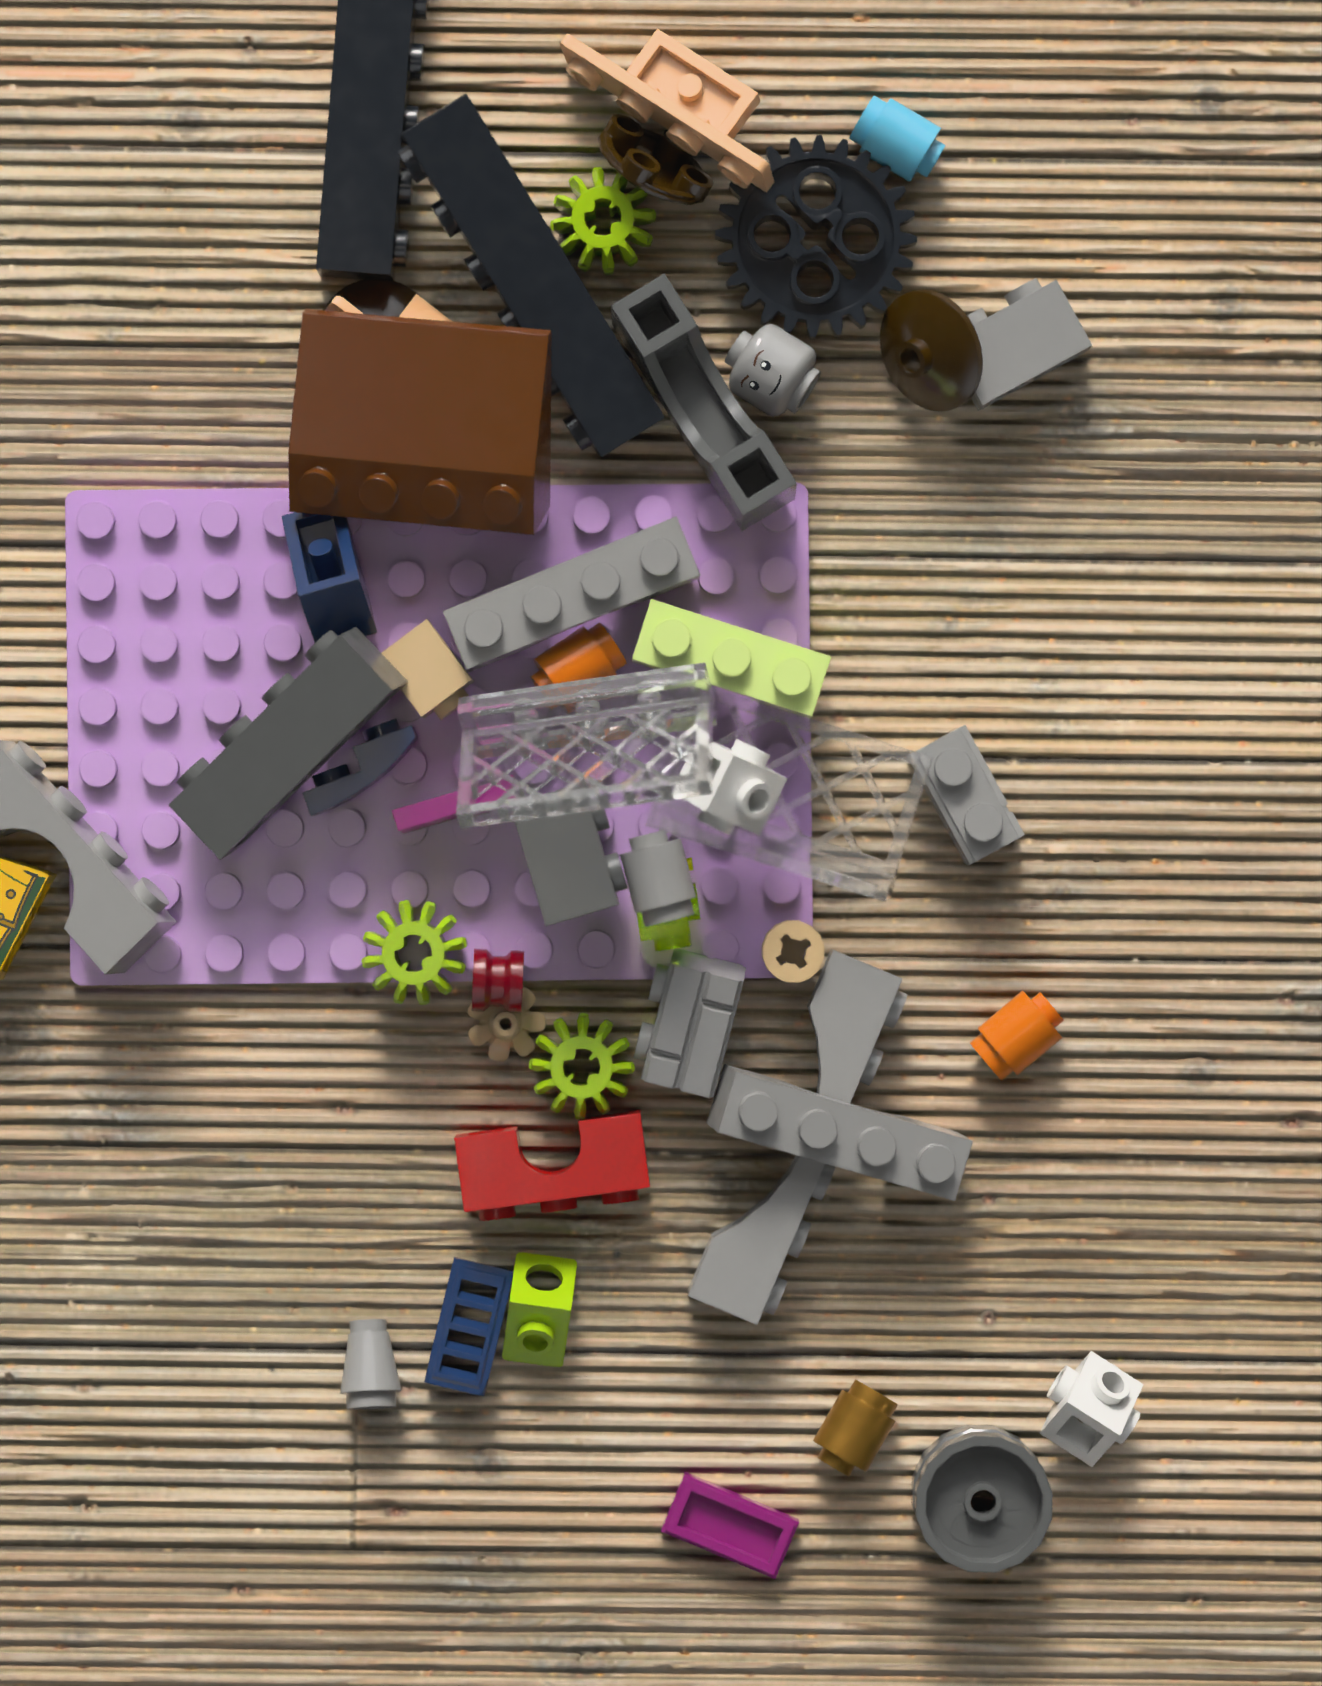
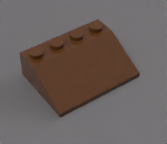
M305 309L302 313L288 450L289 512L534 535L550 508L552 330Z

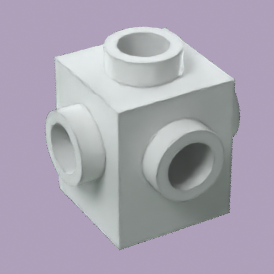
M698 735L671 792L700 808L701 811L697 819L723 833L731 835L737 825L760 835L769 815L776 807L778 797L787 778L766 767L770 758L769 754L741 740L736 739L732 749H729Z
M1091 1351L1075 1370L1066 1365L1052 1383L1047 1397L1054 1401V1404L1039 1434L1093 1467L1115 1441L1122 1444L1134 1429L1141 1413L1133 1407L1144 1384Z

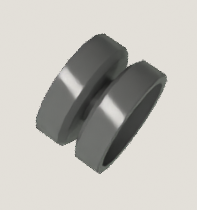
M965 1425L942 1434L922 1453L912 1475L911 1504L925 1541L944 1561L968 1572L996 1573L1022 1563L1041 1545L1052 1521L1053 1493L1044 1468L1035 1454L1019 1437L996 1426ZM987 1490L991 1493L994 1500L989 1506L978 1502L972 1508L971 1499L977 1491Z

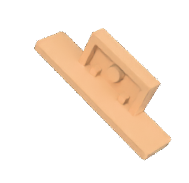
M659 29L654 32L627 71L570 34H566L560 47L568 64L566 71L578 83L592 91H596L599 86L603 87L618 97L616 100L617 105L635 120L646 123L651 118L667 128V137L683 151L696 156L701 150L719 162L717 164L718 170L736 185L747 188L752 183L761 190L768 192L774 183L769 163L733 140L760 103V98L756 91Z

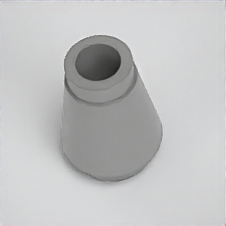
M367 1319L350 1321V1334H348L340 1394L346 1395L347 1409L367 1410L396 1407V1392H400L402 1389L389 1332H387V1320Z

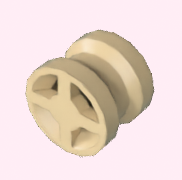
M785 920L775 924L766 933L762 942V959L766 968L776 978L787 983H800L810 979L820 970L824 960V944L820 934L811 925L799 920Z

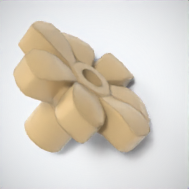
M523 987L522 1013H509L503 1006H490L484 1012L472 1011L471 1002L467 1013L470 1017L479 1020L478 1024L468 1030V1036L474 1046H481L489 1042V1058L500 1062L507 1060L510 1048H514L522 1057L529 1055L535 1049V1042L529 1033L541 1032L545 1029L546 1025L544 1014L541 1012H530L529 1010L535 1003V994L528 988ZM501 1019H510L512 1022L511 1026L508 1028L502 1027L500 1025Z

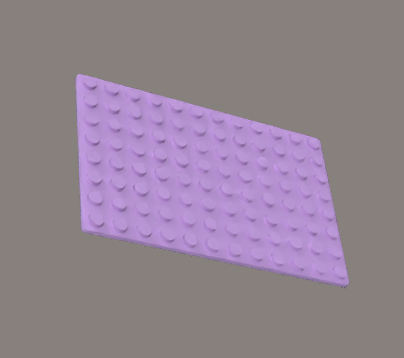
M712 483L550 485V508L534 535L347 517L377 633L366 636L368 640L382 653L427 619L432 623L465 669L466 667L444 616V610L677 516L699 570L700 579L644 602L619 609L537 643L526 650L468 672L475 681L464 689L470 696V699L442 720L438 718L435 712L426 718H422L400 689L314 775L347 764L350 774L361 771L352 747L365 742L362 731L397 719L400 729L410 725L414 726L418 740L391 771L358 796L317 816H310L302 792L316 788L311 777L237 850L221 860L169 807V804L183 791L176 783L177 780L202 757L211 763L225 749L219 742V739L232 725L245 715L253 722L268 707L261 698L269 688L287 673H290L296 679L311 664L304 655L315 642L298 596L282 521L283 515L293 513L289 512V488L75 490L67 495L65 499L68 790L86 808L87 813L83 818L97 834L100 832L107 833L124 849L128 856L124 864L139 880L142 877L149 879L164 893L169 901L165 909L177 921L125 973L104 974L70 936V976L77 985L374 982L377 977L387 970L384 964L373 968H364L362 966V958L369 955L382 954V947L367 944L363 941V936L365 932L372 931L387 937L389 932L376 918V915L382 910L391 914L398 925L403 924L399 912V902L403 900L411 902L414 920L420 921L422 908L427 901L436 904V912L430 922L431 925L437 927L443 918L450 914L454 915L457 919L456 924L442 935L445 941L457 937H465L467 939L468 945L466 948L447 951V958L462 961L466 964V969L463 974H458L442 968L440 973L450 982L473 981L474 949H487L492 956H506L512 950L524 951L523 981L653 979L657 964L670 965L674 949H682L705 955L710 959L717 958L741 964L746 967L745 978H776L766 968L762 959V942L766 933L775 924L785 920H799L813 927L811 718L753 701L748 697L722 688L684 679L632 662L651 599L810 649L808 491L803 484L797 483L795 500L743 531L740 530ZM597 623H601L619 647L627 664L616 671L618 678L571 710H566L560 702L550 707L530 678V676L539 671L533 659L580 627L584 626L589 630ZM698 735L729 749H732L736 739L741 740L769 754L770 758L766 767L787 778L778 797L776 807L769 815L760 835L737 825L731 835L723 833L697 819L701 811L700 808L671 792ZM512 774L515 776L520 797H518L517 801L511 803L584 783L588 795L600 792L610 828L599 831L605 855L617 852L621 862L620 854L632 851L629 839L665 829L668 841L682 840L696 894L695 898L690 899L694 914L645 927L642 913H635L628 888L616 892L619 899V905L545 926L511 811V803L406 834H402V832L397 830L392 810ZM69 868V908L71 912L74 885ZM408 935L407 946L398 950L401 963L404 964L408 960L411 961L409 968L412 970L423 969L422 960L432 955V949L427 941L422 944L418 943L421 938L418 935ZM393 978L390 982H399V981H397V980H395V979Z

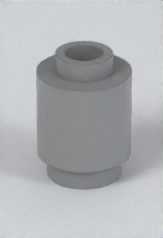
M666 829L629 839L632 851L620 854L634 911L635 913H642L645 927L694 914L690 899L695 898L696 894L682 840L668 841Z

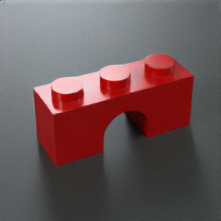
M641 1110L588 1116L584 1119H579L580 1152L569 1166L556 1171L539 1169L526 1159L520 1145L518 1126L456 1134L454 1141L464 1212L478 1211L479 1221H490L516 1216V1205L540 1202L541 1213H549L578 1208L577 1197L601 1194L603 1205L639 1200L638 1189L650 1188Z

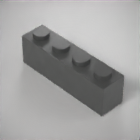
M357 627L339 636L332 630L322 636L304 655L311 664L296 679L290 673L285 674L262 696L261 699L268 707L253 722L246 715L240 718L219 739V742L225 749L211 763L202 757L177 780L176 783L183 791L169 804V807L220 860L237 850L408 682Z

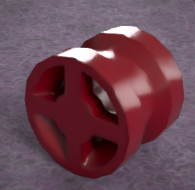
M474 949L472 1011L484 1012L490 1006H503L509 1013H522L524 951L512 950L506 956H492L487 949Z

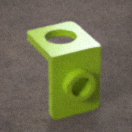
M518 1252L516 1254L502 1352L504 1360L550 1367L563 1366L577 1269L576 1260L526 1252ZM534 1271H549L559 1277L561 1285L554 1290L542 1291L529 1285L526 1277Z

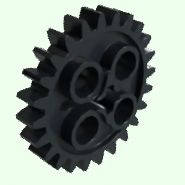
M817 135L813 143L812 152L804 153L799 141L794 137L790 139L788 157L782 158L771 146L766 148V160L770 165L774 178V183L768 192L761 190L752 183L747 188H742L732 181L730 182L729 190L739 200V204H720L718 213L725 219L732 221L733 226L715 230V239L723 243L732 244V249L717 256V263L721 266H736L737 271L726 281L727 289H735L746 286L749 290L741 302L740 307L743 310L751 308L758 302L765 306L762 312L761 325H767L778 314L784 317L783 329L789 334L792 333L797 322L806 323L809 340H815L820 323H828L831 332L835 338H838L842 334V319L849 317L859 329H862L866 325L864 307L869 306L880 314L886 311L887 306L880 295L882 290L898 295L901 293L903 286L892 275V272L911 271L913 262L899 254V249L915 246L917 236L900 232V226L912 221L915 213L914 210H896L895 204L905 195L906 189L904 186L886 190L883 184L887 180L891 168L887 165L871 173L867 169L871 152L865 150L853 161L847 158L848 140L842 139L834 154L827 153L822 135ZM809 180H824L833 189L835 199L825 208H810L802 201L799 189ZM778 197H785L812 230L816 231L822 226L829 230L826 239L828 248L855 271V278L851 280L846 279L821 247L815 245L807 250L802 246L806 233L790 215L778 207L776 204ZM770 221L780 223L789 233L790 241L780 251L769 252L763 250L758 246L754 238V232L759 225ZM862 224L872 229L877 240L874 250L862 255L849 251L842 239V234L846 228L851 225ZM812 266L820 267L829 274L832 287L828 293L814 298L801 292L796 278L805 268Z

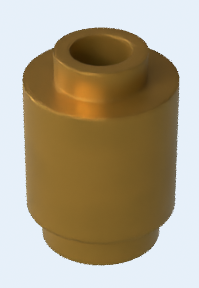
M855 1379L848 1393L844 1390L840 1392L813 1439L815 1443L823 1447L817 1458L848 1477L855 1466L867 1472L896 1422L891 1419V1416L898 1404Z

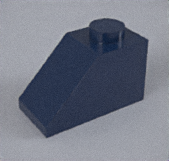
M298 512L283 515L282 521L297 592L314 642L316 643L330 630L337 636L355 627L365 636L377 633L368 590L347 517Z

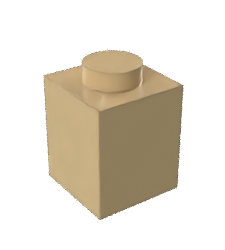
M424 620L382 652L386 659L408 681L401 690L422 718H426L435 712L438 718L442 720L470 699V696L464 689L475 681L429 620Z

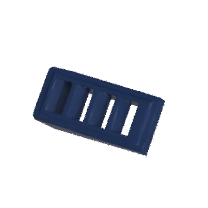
M454 1257L424 1382L485 1396L510 1293L513 1270ZM462 1279L497 1287L495 1299L459 1291ZM458 1304L492 1312L490 1322L486 1323L454 1315L455 1306ZM450 1329L486 1337L484 1347L480 1348L448 1340ZM444 1354L480 1362L478 1372L474 1373L442 1365Z

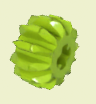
M595 167L592 170L594 187L587 189L582 179L576 175L569 179V185L573 193L578 197L577 200H573L565 195H556L554 206L571 216L554 219L550 222L552 233H573L560 244L566 256L571 255L580 247L584 249L578 262L580 270L587 272L592 266L595 255L602 256L604 274L612 275L614 273L613 254L619 252L623 261L630 267L638 262L635 251L630 247L629 242H633L641 247L651 246L653 242L652 235L635 226L655 222L656 212L654 209L649 208L633 209L646 199L648 193L636 187L625 195L623 191L628 181L619 173L615 175L612 187L604 186V171L601 167ZM609 207L610 217L617 213L621 221L611 224V234L605 236L597 235L596 225L591 229L586 226V221L595 219L596 208Z
M403 900L399 902V912L403 924L398 925L391 914L382 910L376 915V918L389 932L387 937L372 931L365 932L363 941L369 945L382 947V954H374L362 958V966L364 968H373L384 964L387 971L377 977L372 986L379 991L386 987L393 978L399 981L393 996L395 1003L402 1004L407 998L409 986L415 985L419 1004L427 1005L430 1003V991L427 981L431 980L440 992L447 995L453 990L450 981L440 973L441 969L444 968L458 974L465 972L466 964L460 960L447 958V951L461 950L466 948L468 943L465 937H457L445 941L442 934L456 924L457 919L454 915L450 914L443 918L435 927L430 924L436 912V904L434 902L427 901L424 904L420 921L414 920L411 902ZM408 935L420 936L421 938L418 943L422 944L427 941L432 949V955L422 960L423 969L412 970L409 968L411 961L408 960L402 964L399 959L398 950L407 946Z
M579 1013L577 1019L578 1034L571 1035L568 1025L563 1018L556 1019L553 1022L554 1028L562 1042L558 1045L551 1038L542 1034L535 1041L541 1049L553 1054L552 1058L537 1057L529 1061V1069L534 1071L550 1070L551 1072L550 1077L540 1080L534 1085L536 1094H544L557 1086L561 1091L553 1099L551 1110L558 1113L563 1109L568 1096L576 1098L574 1108L576 1119L585 1118L587 1111L586 1098L593 1097L596 1107L601 1114L608 1113L610 1111L609 1101L602 1090L606 1087L616 1096L622 1098L628 1093V1088L623 1083L611 1078L612 1072L630 1074L635 1071L634 1062L627 1060L613 1061L612 1057L625 1051L630 1046L628 1038H619L607 1046L603 1040L611 1032L613 1022L605 1019L600 1024L596 1035L588 1034L590 1023L588 1013ZM577 1049L590 1050L592 1053L589 1060L597 1057L600 1064V1071L590 1072L587 1082L584 1083L572 1080L575 1072L572 1071L567 1075L564 1067L565 1060L570 1061L575 1058Z

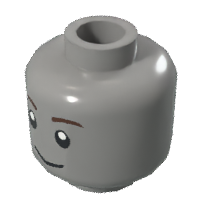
M774 324L764 325L753 336L743 331L730 348L724 361L733 367L729 377V388L732 393L772 417L780 416L787 410L794 414L797 413L811 394L821 375V371L814 367L816 363L815 350Z

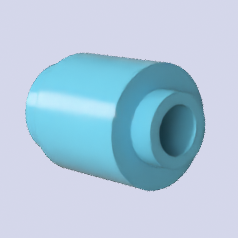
M875 95L865 108L849 137L850 140L861 146L860 153L865 150L871 152L870 159L883 167L889 165L893 173L909 182L916 172L927 178L946 146L936 140L942 129L941 127L892 98L886 103Z

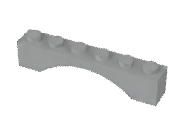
M830 949L807 1004L816 1035L819 1067L816 1093L851 1103L859 1082L870 1086L883 1056V1051L874 1048L883 1025L890 1028L895 1027L908 994L898 990L902 978L833 949ZM796 1155L789 1169L761 1201L737 1220L711 1233L688 1288V1296L758 1325L763 1311L774 1315L787 1284L786 1280L778 1277L787 1254L798 1258L811 1227V1223L802 1220V1217L811 1197L818 1200L823 1199L833 1176L835 1166Z

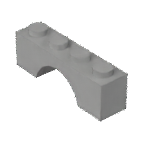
M676 516L444 610L443 613L466 670L472 672L526 650L537 643L619 609L644 602L700 579V573Z
M0 740V837L28 830L45 837L58 848L67 861L74 885L73 904L64 929L104 974L125 973L177 922L165 909L169 904L167 897L149 879L142 877L139 880L124 864L128 856L120 844L107 833L100 832L97 834L83 818L87 813L84 805L65 787L60 786L56 789L42 773L46 768L44 761L30 746L22 741L16 744L14 741Z
M727 1064L723 1066L706 1122L718 1133L953 1201L956 1199L973 1143L972 1140L957 1131L902 1115L883 1113L800 1088L779 1079Z

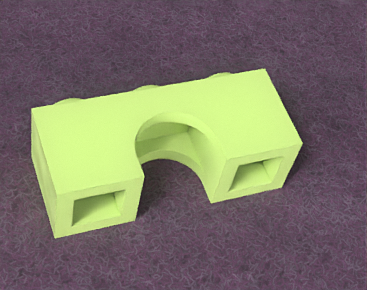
M651 599L632 662L684 679L722 688L748 697L753 701L811 718L831 656Z

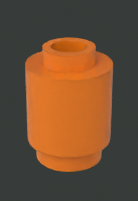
M597 623L589 630L584 626L580 627L534 658V663L539 671L530 676V678L550 707L560 702L569 711L618 678L616 671L625 666L627 662L608 631L601 623Z
M1022 990L978 1027L981 1034L972 1040L970 1044L1002 1081L1013 1071L1018 1076L1059 1042L1063 1037L1055 1028L1064 1019L1041 992L1030 999Z

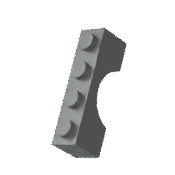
M665 273L612 304V326L740 530L747 529L795 500L797 482L764 430L758 428L752 422L729 390L704 344L698 325Z

